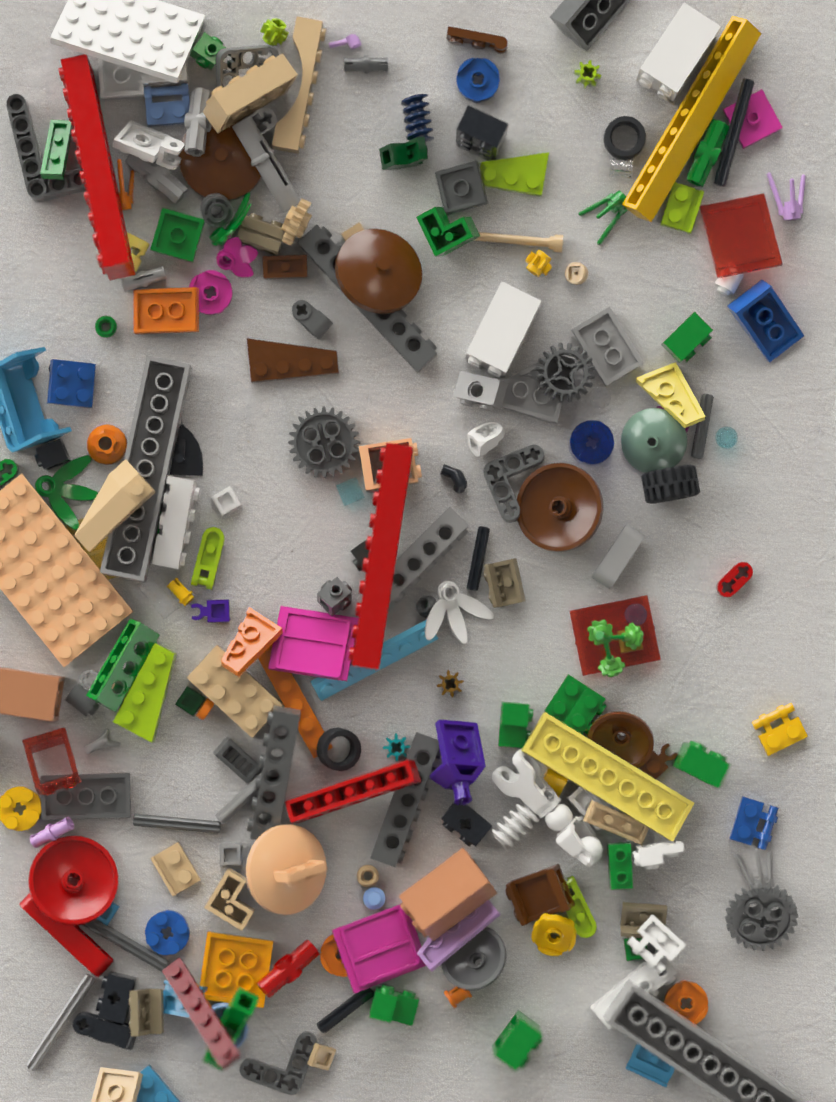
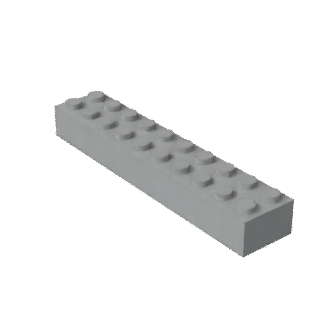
M146 356L124 460L126 459L156 493L108 535L100 573L143 583L147 582L164 494L167 489V476L170 475L192 372L190 364Z
M629 979L603 1015L607 1023L724 1102H808Z

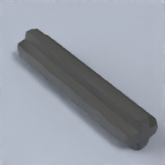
M702 394L700 407L705 414V420L696 424L691 457L702 459L704 456L714 396L711 394Z

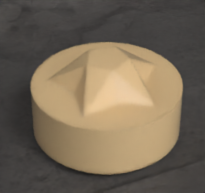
M573 262L567 266L565 277L568 282L580 285L586 281L588 269L579 262Z

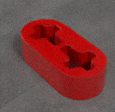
M746 562L734 565L718 581L716 586L718 594L722 597L733 596L752 577L753 569L751 565ZM738 567H746L748 569L746 571L747 577L741 576L738 580L735 578L739 573ZM733 580L734 583L730 587L732 591L730 593L728 591L722 592V583L727 584Z

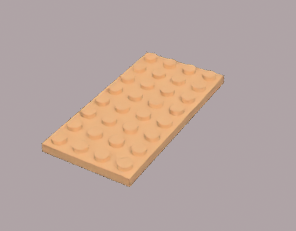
M20 474L0 490V589L61 665L65 667L134 611L105 575L100 573L97 565L23 474Z

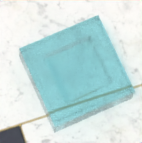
M356 477L336 485L344 506L365 498Z

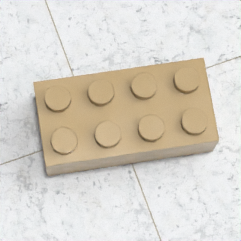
M283 53L277 57L274 55L270 56L263 62L262 66H253L246 72L245 76H236L226 87L219 86L211 92V98L206 101L207 105L203 113L216 132L220 133L286 94L298 74Z
M216 645L190 673L187 679L253 738L267 723L268 712H273L274 705L282 707L284 704L248 671H245L238 677L224 668L221 660L226 651L219 645Z

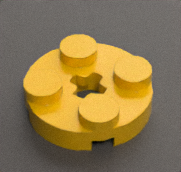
M17 786L7 790L0 797V820L8 829L24 831L35 826L40 819L41 798L35 791L24 786ZM18 802L26 806V809L23 810V815H19V812L14 810Z
M542 914L532 929L531 938L533 944L535 942L538 950L549 956H560L562 952L571 951L575 946L577 936L574 921L560 915ZM550 933H557L559 936L552 938Z

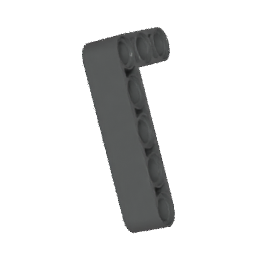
M20 94L10 95L7 98L6 106L29 196L36 202H43L86 191L84 184L77 185L75 183L76 178L80 176L81 168L65 171L64 180L41 178L42 159L28 103ZM15 102H23V106L21 109H12V106ZM20 123H28L25 131L20 132L17 130ZM27 143L33 144V149L29 153L22 151L23 146ZM30 165H38L36 173H28L27 170ZM57 181L65 182V186L61 190H55L54 184ZM36 186H43V192L40 195H33V189Z

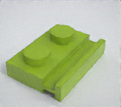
M675 182L672 186L660 225L691 234L704 191Z

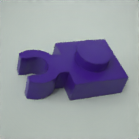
M229 599L207 600V607H203L198 603L191 605V608L200 609L198 616H192L193 620H201L204 616H207L208 623L230 622Z

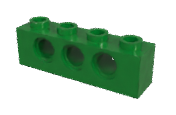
M129 619L86 696L103 707L116 712L123 704L124 697L132 687L136 676L154 644L157 643L160 634L141 622Z

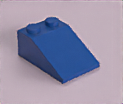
M763 279L727 306L769 363L804 337V334L772 286Z

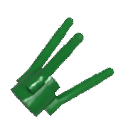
M620 190L615 194L610 193L606 198L578 213L579 216H582L605 203L607 207L596 215L597 219L610 210L613 213L618 212L597 241L598 245L607 237L620 217L627 212V209L622 205L626 196Z

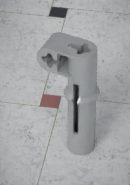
M264 107L240 120L232 128L252 160L251 165H255L284 213L290 210L291 206L295 207L298 205L301 199L274 156L275 150L270 149L262 135L273 128L277 122L273 110ZM259 120L261 124L257 126L255 122Z

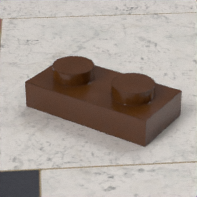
M307 255L263 256V278H308Z

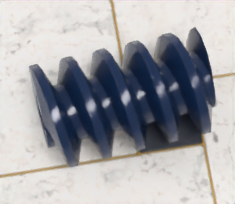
M427 94L412 95L401 101V105L406 107L402 110L403 114L407 115L404 118V123L409 124L405 127V131L410 133L406 136L408 141L417 137H425V142L434 140V137L427 135L433 131V128L426 127L427 124L432 122L431 119H425V116L431 114L430 111L424 110V107L428 106L429 102L422 101V99L428 97Z

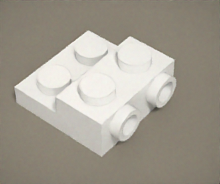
M674 840L673 842L665 841L636 845V851H632L633 863L635 866H643L645 870L659 868L658 864H663V854L666 858L678 857L679 852H684L683 842Z

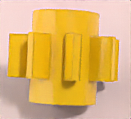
M538 250L536 254L531 251L525 259V262L528 263L526 269L536 277H540L541 274L546 276L552 268V265L549 264L552 259L541 250Z

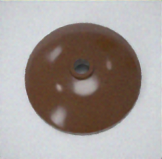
M611 712L605 714L592 724L588 732V739L636 768L643 766L649 760L654 749V736L650 727L640 717L631 713Z

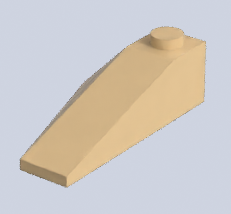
M125 459L108 475L74 536L91 552L156 492Z

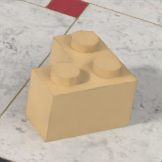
M229 867L204 908L243 931L255 909L237 898L247 878Z

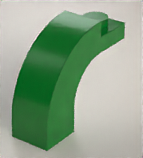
M240 987L220 1019L234 1044L251 1018L260 998ZM208 1048L202 1062L223 1071Z

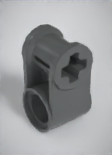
M299 300L292 306L293 317L318 340L333 324L328 317L305 300ZM299 306L302 308L306 306L307 314H301L300 316H298L297 307Z

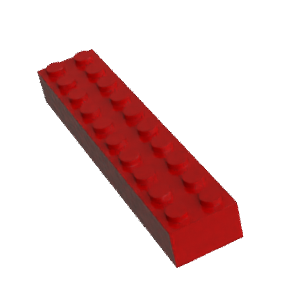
M86 54L60 59L62 67L58 68L60 79L64 84L63 95L69 108L67 109L68 118L73 127L71 134L77 150H75L76 158L82 170L80 171V177L86 190L84 197L90 210L88 216L94 230V234H92L93 241L99 253L97 255L99 267L103 275L107 274L110 281L134 276L136 273L93 68Z
M386 442V448L381 447L379 460L383 462L382 470L378 469L376 484H380L379 492L374 491L372 503L373 506H376V512L371 514L369 528H373L372 536H367L365 548L369 550V557L364 558L362 571L366 572L365 581L360 580L359 594H363L362 602H357L355 616H359L358 625H353L352 638L356 639L355 647H350L348 660L352 661V666L378 670L380 667L413 446Z

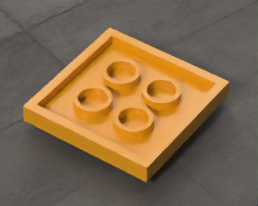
M208 931L200 986L207 987L204 993L207 1000L229 1003L240 987L260 997L256 1007L264 1008L266 995L256 983L270 971L274 940Z

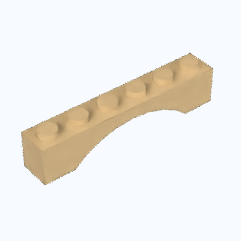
M296 17L293 42L302 61V84L292 108L275 125L272 148L274 150L299 154L300 148L304 149L306 136L302 134L304 127H308L310 114H307L308 105L312 106L314 93L311 92L312 84L317 83L318 71H315L316 62L320 63L322 57V50L319 49L320 41L324 42L327 29L323 28V21Z

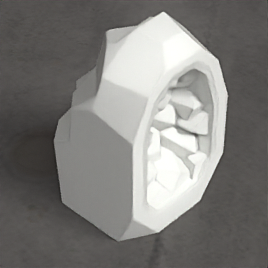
M496 422L484 423L474 428L467 436V444L471 452L476 457L486 455L489 450L498 446V442L504 438V428Z

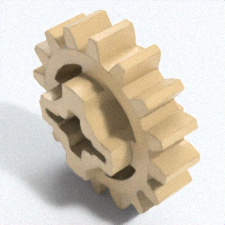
M301 198L297 207L291 206L281 227V230L285 231L282 239L283 243L292 246L296 237L302 238L312 217L308 213L311 202Z

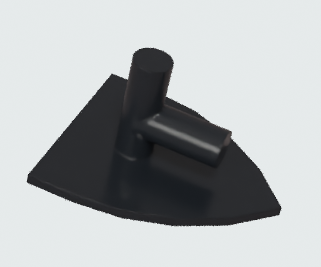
M182 424L179 428L170 475L203 476V456L199 443L192 432Z

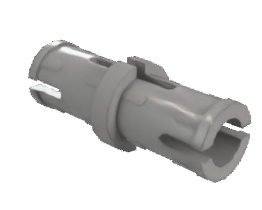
M163 266L146 272L141 270L139 274L121 278L120 280L124 292L142 286L146 288L148 284L167 279Z

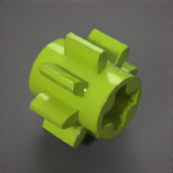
M273 18L271 21L267 19L260 29V32L264 34V42L271 46L282 45L289 32L285 31L286 24L277 18Z
M591 60L585 65L580 62L579 67L581 69L574 71L575 75H579L576 84L581 82L584 84V89L590 84L595 87V79H601V75L597 74L600 66L594 67L591 65ZM584 71L587 73L592 72L591 78L588 76L584 77Z

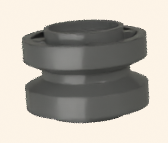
M212 193L207 195L201 202V215L210 226L222 227L232 219L233 208L224 195ZM221 206L222 210L219 214L214 215L211 213L213 207Z

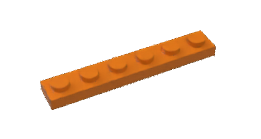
M272 644L258 660L284 706L300 710L298 731L313 758L318 757L316 748L318 740L325 731L293 674L268 669ZM331 743L329 744L328 750L334 748Z

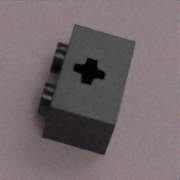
M455 801L441 817L444 821L442 825L451 833L456 830L461 835L459 839L469 847L471 844L476 847L492 828V824L467 804L457 805ZM461 818L463 820L469 818L471 827L460 828L462 825L460 822Z
M112 971L108 976L103 977L101 989H104L103 998L98 999L96 1011H99L98 1018L123 1024L126 1022L130 1007V991L134 990L137 977ZM114 992H118L117 996L121 997L116 1002H113V997L110 996Z

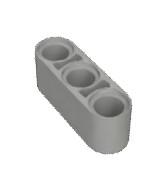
M626 524L593 573L592 578L608 589H611L645 536Z

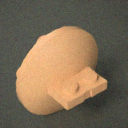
M286 824L270 828L256 840L251 848L246 865L247 883L254 899L264 909L282 915L299 913L308 908L319 896L324 886L327 871L325 853L318 839L303 827Z

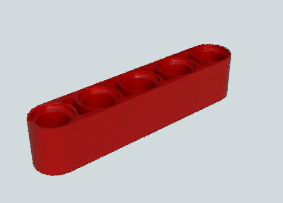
M30 892L19 903L25 912L94 976L99 978L114 962L113 958L78 925L59 924L44 916L35 906Z

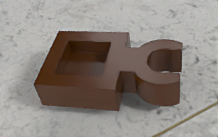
M668 743L664 744L659 755L653 751L649 760L639 768L644 773L657 779L669 768L665 762L675 759L678 754L674 752L671 756H667L665 751L670 745Z

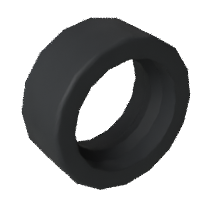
M621 116L609 123L605 130L603 141L606 150L611 156L616 159L628 160L641 152L645 145L646 133L640 121L633 117ZM627 125L636 131L638 140L635 147L631 150H619L613 144L612 133L617 127Z
M339 727L331 728L324 732L319 738L316 747L320 762L327 768L336 771L349 770L355 766L361 755V743L358 737L351 731ZM336 737H345L350 743L349 754L345 760L334 762L328 756L329 744Z

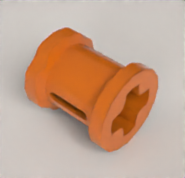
M457 986L450 991H444L445 996L454 1009L458 1003L466 998L473 997L469 990H464Z

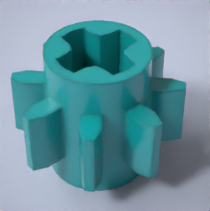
M395 733V739L386 738L389 745L384 746L383 749L389 750L387 758L394 755L396 761H398L401 754L407 757L404 750L410 748V745L404 744L406 737L400 740L397 733ZM392 742L396 744L398 742L402 743L400 747L402 751L400 753L398 751L394 753L391 751L393 748Z

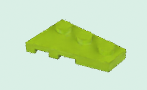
M549 152L481 162L480 171L484 187L542 196Z

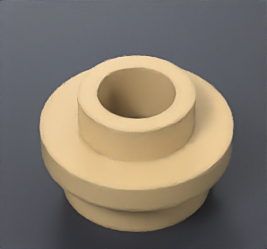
M364 865L358 870L357 880L362 886L372 887L378 882L379 873L374 866ZM365 872H370L372 874V878L370 880H366L364 878Z

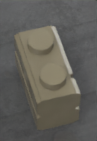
M251 213L250 216L246 215L237 234L241 243L279 256L283 245L282 239L285 231L281 230L283 224L271 220V223L262 221V216Z

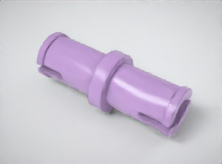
M66 817L55 824H49L45 826L44 830L31 835L30 842L33 847L39 848L41 845L57 840L62 834L73 830L74 823L70 817Z

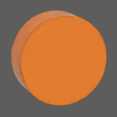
M207 698L198 710L196 717L204 720L215 703Z

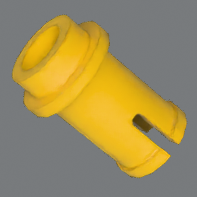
M175 578L167 585V588L180 600L179 604L186 606L195 598L192 595L193 592H189L178 578Z

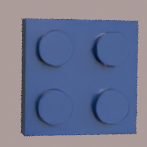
M51 359L47 404L92 408L96 364Z

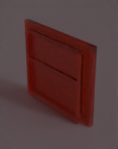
M764 193L699 207L717 279L782 266Z
M648 595L569 611L582 676L601 672L598 670V666L601 665V660H605L606 657L604 644L596 646L594 641L588 639L589 632L587 628L592 626L593 621L606 620L607 624L612 625L613 635H618L617 631L625 630V627L629 626L630 623L640 626V630L644 634L643 650L621 654L619 640H611L609 643L611 655L614 658L620 657L621 661L625 663V667L661 660Z

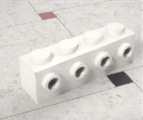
M664 956L660 962L666 968L661 973L654 968L651 969L645 960L590 1006L609 1030L613 1026L607 1023L603 1015L628 979L654 997L659 993L657 989L663 984L668 986L676 979L674 975L678 972Z

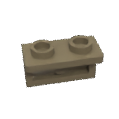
M516 558L484 565V578L488 582V596L493 608L526 601Z
M623 902L620 920L621 936L643 938L637 930L652 914L666 926L667 905Z
M138 989L130 991L129 1027L131 1029V1036L163 1034V989Z

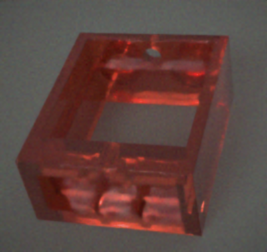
M65 727L22 740L38 795L48 796L55 793V790L61 788L71 789L76 787L78 783H81ZM64 744L73 774L41 784L33 753Z

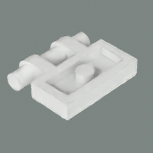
M653 914L637 930L643 937L642 940L638 942L632 936L627 942L633 948L632 951L636 955L639 954L648 962L647 965L651 969H656L659 973L666 968L660 962L663 956L671 962L686 946ZM648 943L658 950L655 956L645 948Z

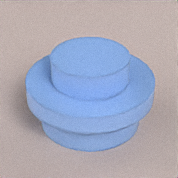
M377 887L367 889L363 895L364 904L373 910L381 908L385 903L384 892Z

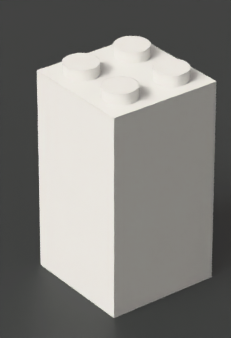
M683 3L641 66L637 75L639 83L647 89L653 88L658 92L657 95L663 100H671L673 102L711 46L721 26L691 6Z
M501 281L466 352L465 358L468 359V364L476 368L483 366L488 369L487 373L499 378L500 375L505 377L540 307L541 300Z

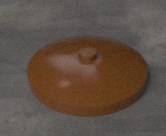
M211 125L210 132H207L205 154L201 156L186 154L184 146V149L178 155L181 158L179 167L185 181L193 191L204 198L212 193H220L229 201H233L251 192L262 179L255 165H251L252 160L233 130V125L220 133H217ZM186 133L184 134V136H183V138H182V142H183L184 144H185V140H186Z
M383 229L359 231L345 241L336 257L335 274L342 292L352 303L366 311L379 314L399 311L414 299L422 283L420 259L413 247L405 239L393 232Z
M552 463L542 466L527 477L518 492L517 502L520 507V517L517 521L524 535L540 548L554 552L576 549L592 538L601 523L604 506L600 488L590 474L577 466L567 463Z

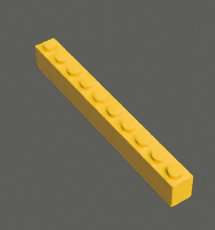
M731 17L622 205L637 218L649 222L653 221L762 33L747 19Z

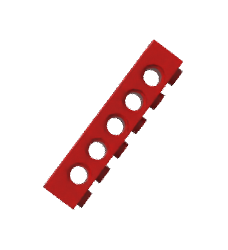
M405 760L284 802L290 822L301 823L420 783L421 779L415 761Z

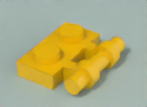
M792 703L785 706L780 705L776 707L777 710L767 715L764 713L758 716L759 719L751 722L755 730L761 727L765 730L764 733L758 735V738L767 756L808 737L799 717L791 720L788 717L789 713L795 711ZM781 718L783 724L772 729L770 723Z

